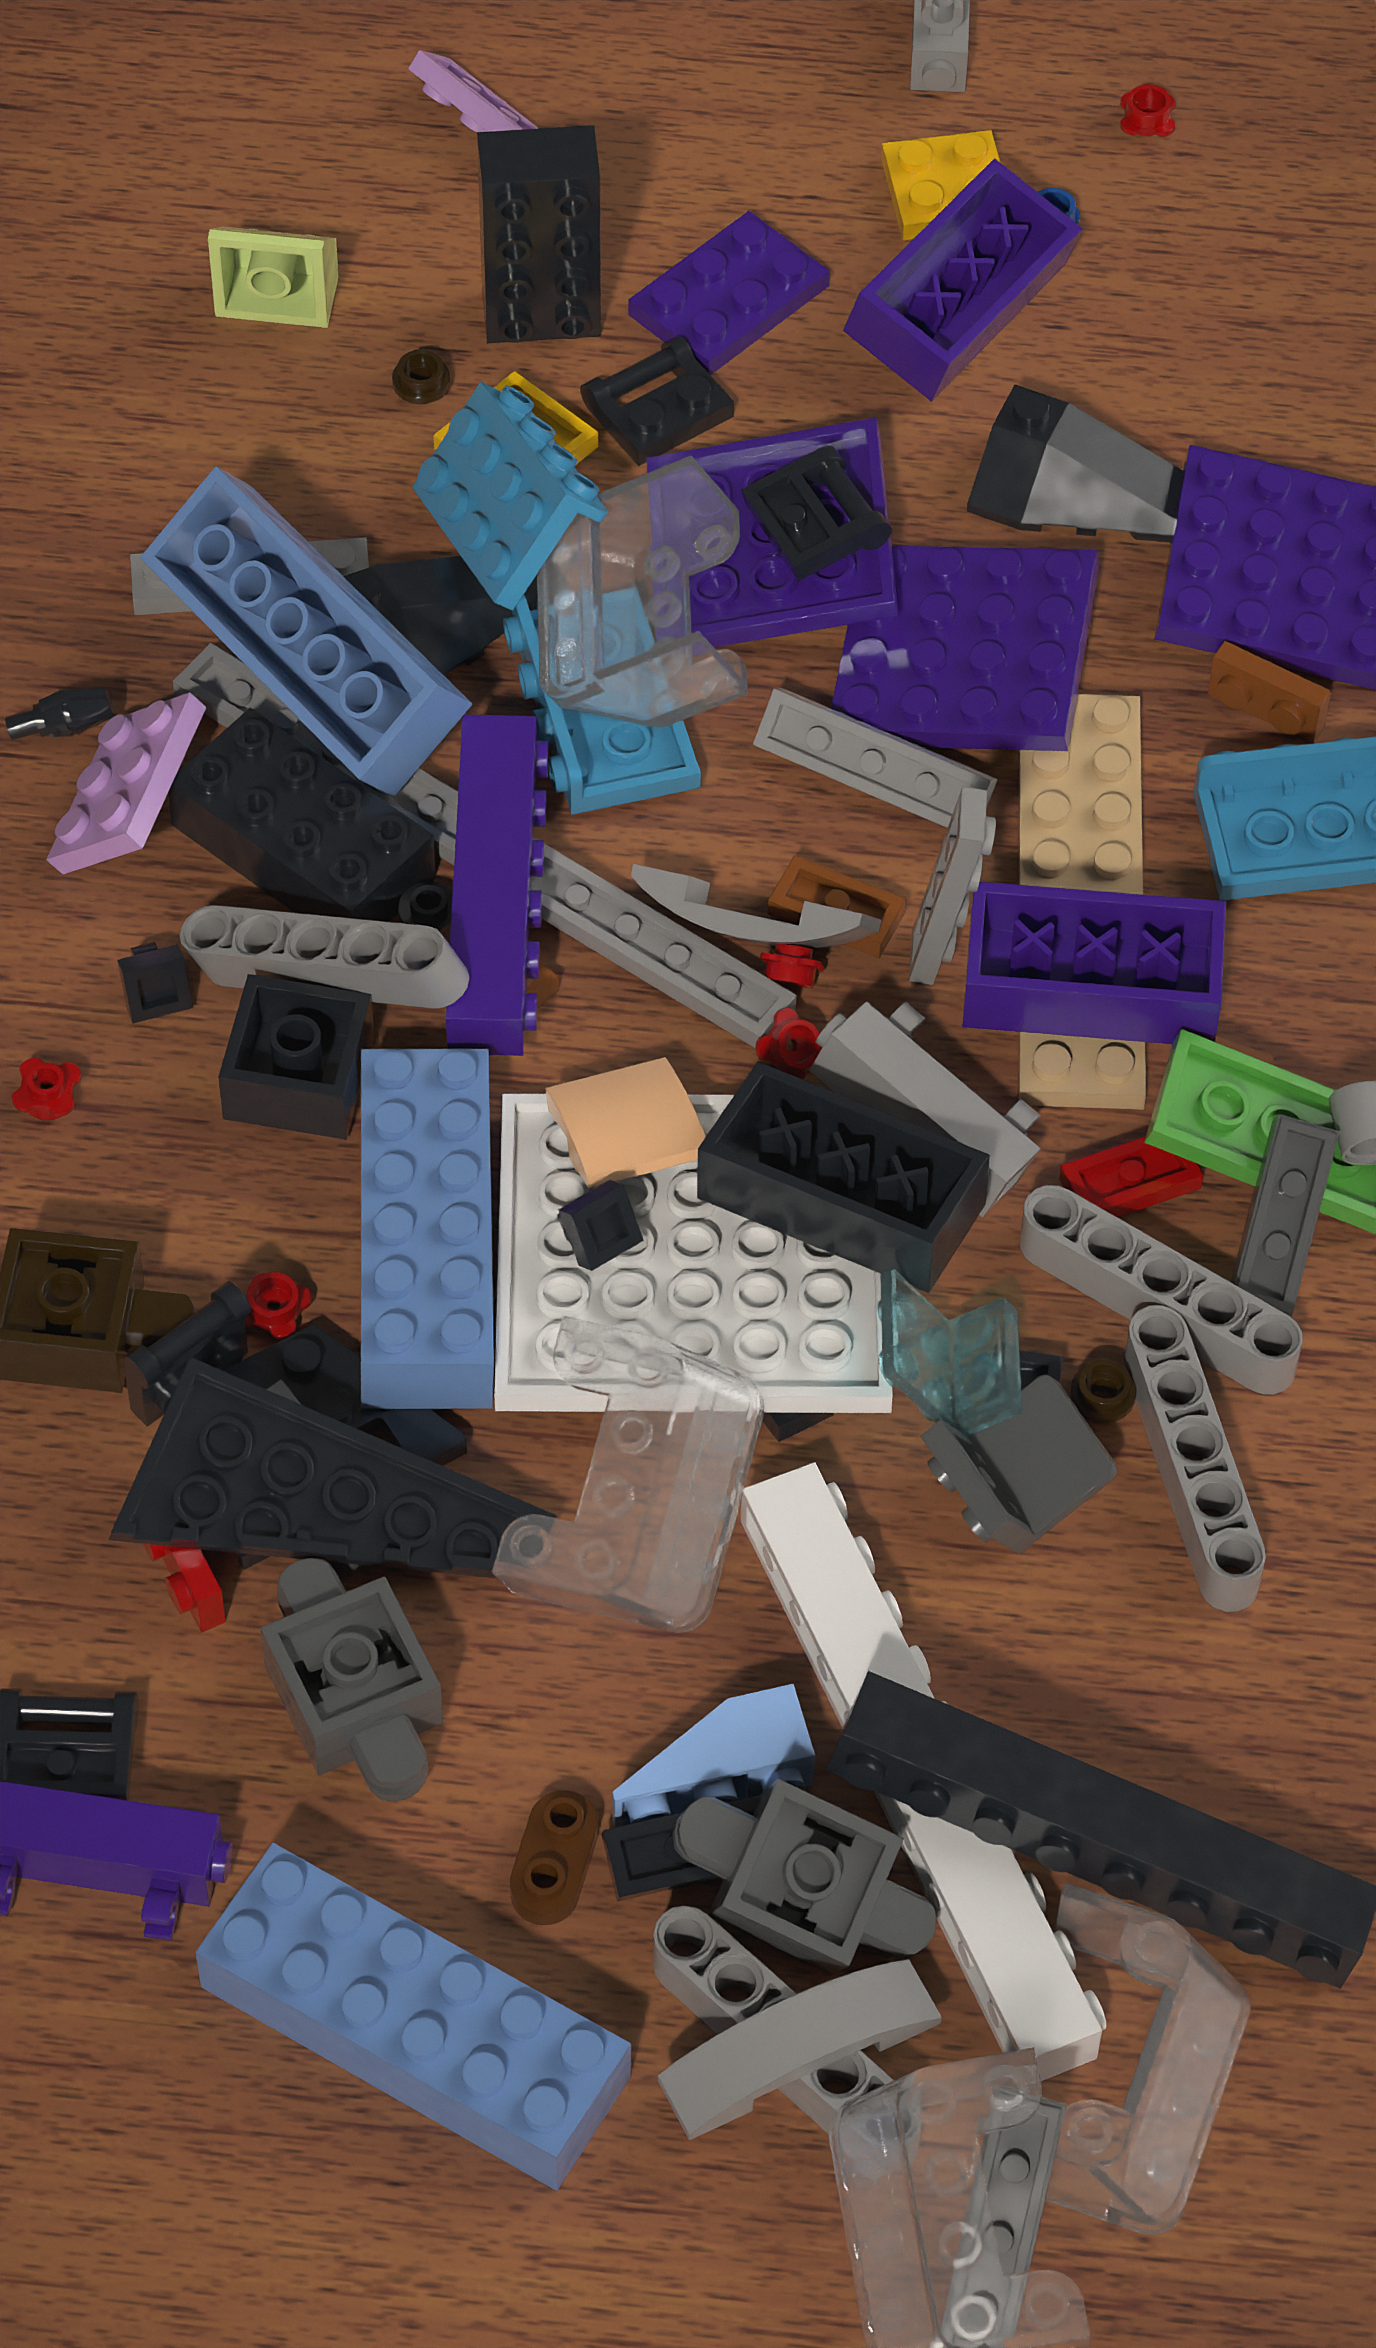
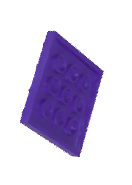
M876 417L646 458L659 643L664 656L899 616L891 536L879 548L874 550L861 548L798 582L745 505L741 489L824 446H832L836 448L845 461V473L872 511L882 513L889 523L881 435ZM815 483L810 486L838 527L850 522V519L826 485Z
M1190 445L1184 462L1154 640L1216 653L1224 641L1286 670L1376 690V487Z
M892 546L899 616L849 624L847 626L831 709L920 747L1068 751L1099 570L1097 550Z

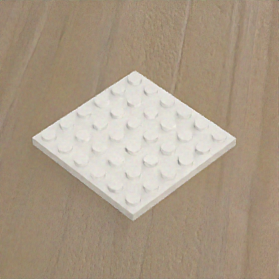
M502 1094L495 1411L892 1413L889 1277L698 1199V1160L616 1181L624 1184L644 1241L593 1271L585 1269L578 1265L572 1246L565 1238L557 1214H559L558 1209L596 1187L588 1188L570 1161L567 1137L548 1110L546 1094ZM688 1095L706 1136L734 1095Z

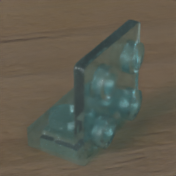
M892 1268L881 1273V1300L877 1304V1311L882 1326V1351L879 1353L878 1362L881 1373L887 1383L893 1388H899L919 1407L927 1420L936 1423L942 1420L966 1436L1021 1414L1018 1310L1002 1297L948 1320L895 1269Z

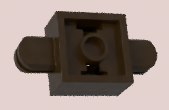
M10 1228L0 1271V1380L122 1393L126 1377L124 1356L140 1345L146 1348L151 1346L194 1314V1306L186 1294L143 1290L145 1282L138 1241ZM52 1324H56V1325H59V1326H66V1325H72V1326H71V1328H59V1327L53 1326Z

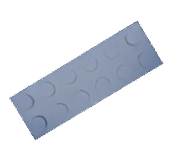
M217 466L214 467L140 557L359 780L393 797L396 796L472 706V703L252 486Z
M361 1049V1409H493L494 1343L489 1049Z
M275 1843L271 1844L195 1952L201 1988L558 2191L631 2078V2043Z

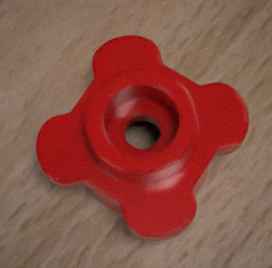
M1143 84L1133 88L1121 97L1120 106L1125 110V117L1120 121V128L1124 133L1131 136L1139 134L1142 136L1158 135L1166 137L1174 132L1175 121L1171 119V111L1175 108V99L1164 88L1153 84Z
M776 944L775 954L765 952L760 954V959L763 960V963L767 964L765 976L777 984L813 988L816 972H824V965H821L820 961L812 960L813 949L789 944Z
M791 1008L780 1009L774 1014V1025L768 1034L758 1038L756 1041V1054L761 1061H770L780 1071L804 1079L806 1076L805 1069L813 1065L822 1050V1047L816 1043L820 1032L811 1022L799 1019L795 1010ZM788 1040L792 1041L793 1044L791 1052L786 1049V1042Z
M29 1058L20 1065L19 1071L22 1077L20 1089L12 1094L13 1105L18 1111L28 1112L31 1116L40 1120H55L68 1115L74 1109L73 1087L81 1081V1071L76 1064L65 1062L61 1065H55L53 1063H44L39 1058ZM44 1084H51L53 1086L48 1089H41Z
M269 1272L258 1274L252 1279L247 1289V1301L250 1305L251 1313L245 1317V1327L258 1326L270 1331L272 1337L278 1340H283L295 1334V1321L299 1313L311 1305L309 1289L304 1285H296L289 1276L282 1273ZM276 1303L280 1305L276 1310L268 1308L270 1304Z

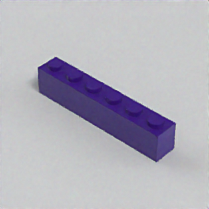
M462 716L450 946L468 969L470 978L464 994L456 1002L446 1006L447 1049H489V1055L524 1056L525 1031L537 1030V993H526L527 979H539L540 943L539 941H529V928H541L542 890H531L532 877H543L544 840H533L534 827L546 826V790H536V778H548L549 748L548 741H537L536 716Z

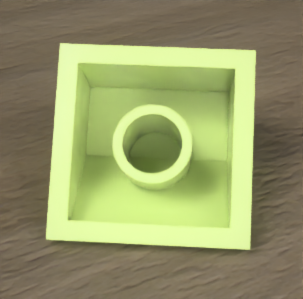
M219 227L209 230L208 246L216 317L328 328L339 277L336 238L232 227Z

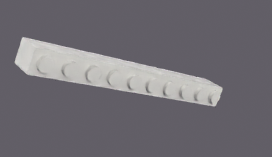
M814 1462L742 1489L741 1523L843 1728L868 1671L932 1698L934 1696L928 1686V1683L931 1682V1676L922 1651L917 1645L908 1647L900 1631V1628L903 1627V1621L893 1594L889 1590L881 1592L872 1576L875 1573V1564L868 1544L862 1536L853 1538L845 1522L848 1518V1512L839 1487L834 1482L826 1484ZM874 1791L894 1834L904 1838L901 1848L927 1900L935 1908L936 1919L1020 2089L1097 2059L1102 2030L1106 2029L1103 2009L1092 1990L1082 1991L1073 1973V1970L1076 1969V1961L1071 1945L1062 1931L1052 1932L1043 1914L1046 1911V1901L1041 1886L1032 1872L1023 1874L1013 1855L1017 1851L1003 1845L986 1843L968 1830L939 1818L923 1816L915 1812L909 1805Z

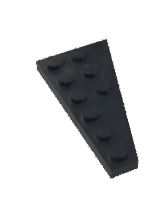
M190 1357L114 1524L109 1540L294 1559L314 1558L323 1559L326 1562L529 1582L536 1570L558 1516Z

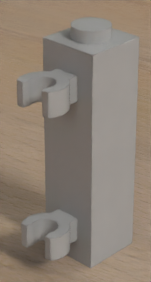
M913 0L910 90L965 92L970 0Z
M865 1002L848 1019L841 1013L836 1015L816 1039V1043L822 1047V1050L809 1071L835 1093L990 1154L986 1205L979 1214L983 1218L1017 1185L1041 1148L1027 1137L1028 1133L1026 1131L1041 1115L1022 1099L1004 1117L912 1040L913 1036L910 1034L925 1018L907 1002L903 1003L889 1019L885 1018L868 1002Z

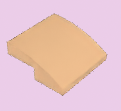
M666 1057L545 1088L548 1110L567 1137L570 1161L588 1188L597 1187L610 1179L620 1181L698 1160V1147L706 1135L688 1094Z

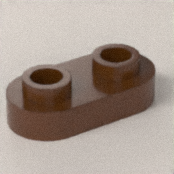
M565 1790L551 1792L539 1799L530 1813L510 1876V1898L515 1911L530 1923L537 1925L559 1923L570 1916L577 1906L598 1838L596 1810L592 1803L581 1794ZM567 1815L572 1817L575 1823L570 1827L560 1828L555 1826L552 1820L557 1816ZM542 1875L551 1876L557 1881L552 1887L545 1889L539 1888L532 1883L535 1878Z

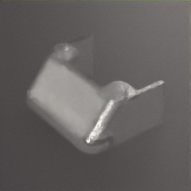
M1065 1882L1061 1893L1055 1932L1062 1931L1068 1939L1071 1948L1123 1965L1133 1978L1145 1984L1163 1989L1123 2108L1093 2099L1080 2100L1066 2107L1046 2201L1142 2234H1161L1175 2227L1184 2214L1250 2014V1999L1242 1984L1174 1919ZM983 2117L979 2120L975 2135L970 2174L974 2176L976 2175L988 2119Z

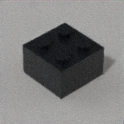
M248 974L218 1076L223 1119L347 1140L361 1088V1049H371L374 1040L371 994Z

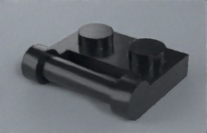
M679 335L662 343L661 351L604 380L596 377L580 386L581 396L588 410L638 466L646 463L647 457L662 455L734 417V401L694 358L689 344ZM670 371L677 376L676 379L621 407L615 402L616 399Z
M832 446L819 448L741 489L745 505L798 582L861 548L874 550L881 547L892 534V528L882 513L872 511L845 473L846 463L836 448ZM815 483L826 485L850 519V522L838 527L810 486Z
M229 1281L224 1283L211 1293V1302L148 1348L140 1345L124 1356L123 1361L130 1409L147 1427L164 1415L190 1357L224 1371L226 1368L242 1361L244 1355L248 1353L245 1317L251 1313V1308L246 1297L236 1285Z
M1 1688L0 1781L129 1801L134 1736L138 1720L137 1691H116L114 1698L29 1696L23 1695L22 1688ZM22 1723L112 1725L111 1732L19 1730Z

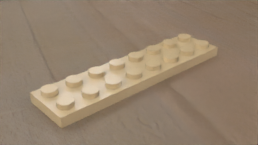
M1077 694L1068 751L1018 750V885L1143 895L1140 696ZM1018 1032V1101L1022 1099L1029 1106L1144 1110L1146 1099L1145 1042Z

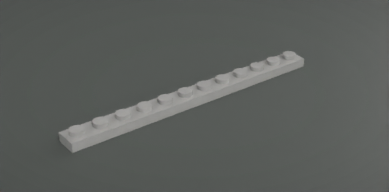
M212 643L173 680L175 697L190 692L206 706L205 715L227 728L251 707L432 833L434 838V854L454 865L458 791L420 768L417 769L395 797L359 780L242 661ZM544 844L543 877H532L531 890H542V919L754 1048L758 1038L766 1036L773 1027L774 1014L778 1010L785 1008L796 1010L797 995Z

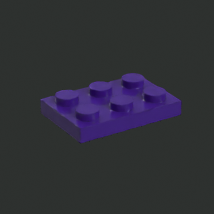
M747 211L628 299V315L663 342L677 335L682 336L689 344L694 358L712 375L829 287L830 271L752 212Z

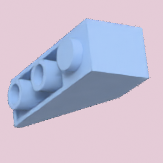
M794 1684L726 1699L612 1792L613 1827L682 1813L684 1809L702 1797H714L727 1803L758 1796L777 1779L795 1787L803 1785L804 1787L813 1786L815 1753Z

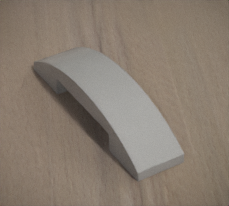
M633 864L630 876L644 891L675 914L712 931L746 941L770 946L789 944L806 948H817L856 941L878 933L880 929V919L804 901L799 925L706 905L710 882L642 865Z
M910 1960L891 1962L833 1979L754 2014L683 2056L658 2074L657 2081L685 2134L691 2140L752 2112L753 2100L872 2044L876 2046L878 2052H881L941 2024L942 2017Z

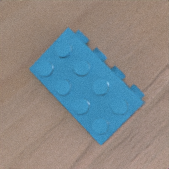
M480 382L465 406L453 416L448 432L432 457L426 459L420 467L417 480L412 488L494 603L513 611L577 513L601 523L608 514V510L596 496L600 491L598 486L576 470L577 459L554 441L555 430L545 421L534 415L532 412L535 406L534 403L526 395L510 386H505L502 391H499Z
M639 589L533 611L529 610L526 597L523 595L512 611V617L503 619L505 639L511 654L520 652L523 662L518 664L521 691L525 700L535 699L537 710L532 711V716H536L537 741H548L552 757H548L550 782L554 793L564 792L571 815L701 788V772Z
M1346 737L1332 742L1297 746L1283 744L1271 749L1244 752L1222 751L1199 760L1193 795L1220 901L1376 883V737L1360 739Z

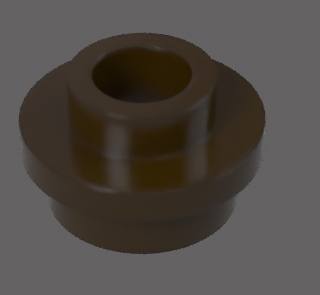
M423 349L413 350L400 358L392 373V385L395 393L401 399L413 404H428L439 400L446 394L450 386V373L447 366L436 353Z
M1099 1359L1087 1364L1074 1376L1070 1392L1071 1401L1086 1419L1098 1423H1111L1124 1418L1132 1410L1136 1399V1385L1132 1376L1121 1364L1113 1360ZM1103 1390L1111 1393L1113 1398H1099L1093 1395V1393Z

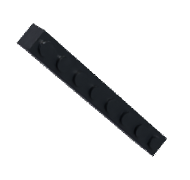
M868 1671L826 1770L845 1778L857 1788L881 1793L909 1805L915 1812L923 1816L939 1818L968 1830L986 1843L1008 1847L1038 1860L1050 1870L1069 1873L1102 1887L1108 1894L1116 1898L1135 1901L1167 1915L1179 1925L1196 1927L1233 1943L1236 1948L1245 1953L1262 1955L1297 1970L1303 1977L1311 1981L1325 1982L1339 1989L1342 1988L1363 1954L1376 1912V1886L871 1671Z

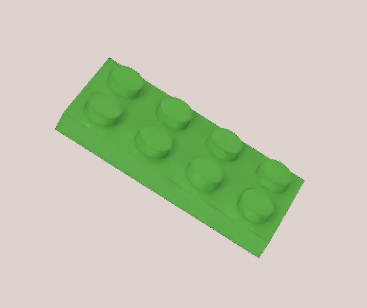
M1181 1029L1172 1043L1144 1143L1256 1186L1273 1117L1281 1114L1335 1130L1328 1101L1329 1097L1336 1090ZM1337 1141L1319 1212L1376 1234V1165H1351L1344 1162Z

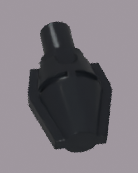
M66 688L64 691L59 690L40 699L39 703L33 704V710L5 717V722L11 740L40 733L41 737L49 735L51 737H71L74 734L80 735L86 730L115 717L116 712L110 693L105 688Z

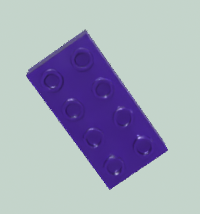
M994 158L859 293L843 331L932 402L1064 267L1083 228Z
M979 882L976 892H973L962 1027L1172 1044L1180 1030L1183 1029L1215 1042L1222 998L1226 901Z

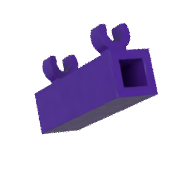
M0 1781V1915H9L15 1892L16 1877L143 1896L145 1899L141 1922H146L144 1937L172 1941L179 1902L210 1907L215 1882L226 1883L232 1859V1842L223 1841L219 1814Z

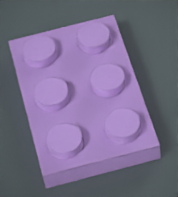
M189 692L166 701H156L147 708L127 715L120 714L110 719L99 733L98 742L100 745L91 764L82 772L77 781L78 792L69 811L60 819L55 828V835L57 837L46 860L59 872L66 874L142 849L201 721L206 706Z

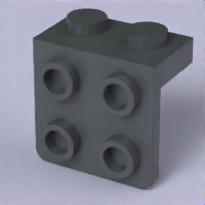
M1048 1375L1038 1377L967 1435L942 1420H939L921 1435V1438L934 1455V1457L927 1461L932 1473L948 1491L954 1492L957 1489L968 1505L961 1514L972 1531L983 1542L987 1543L989 1540L994 1539L1018 1554L1022 1553L1111 1482L1117 1473L1115 1462L1060 1383Z

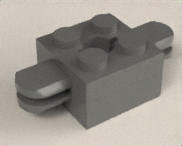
M308 1558L294 1562L283 1571L278 1580V1604L284 1618L260 1627L265 1668L318 1775L355 1760L369 1789L379 1799L394 1802L409 1799L420 1791L427 1780V1752L418 1734L443 1723L441 1685L385 1576L346 1592L335 1570L325 1560Z
M777 1779L763 1790L752 1815L714 1797H702L684 1809L675 1821L672 1835L674 1848L683 1859L724 1878L708 1916L831 1975L840 1972L850 1965L859 1943L893 1959H906L925 1948L934 1936L937 1921L933 1905L925 1897L887 1880L904 1838L780 1779Z

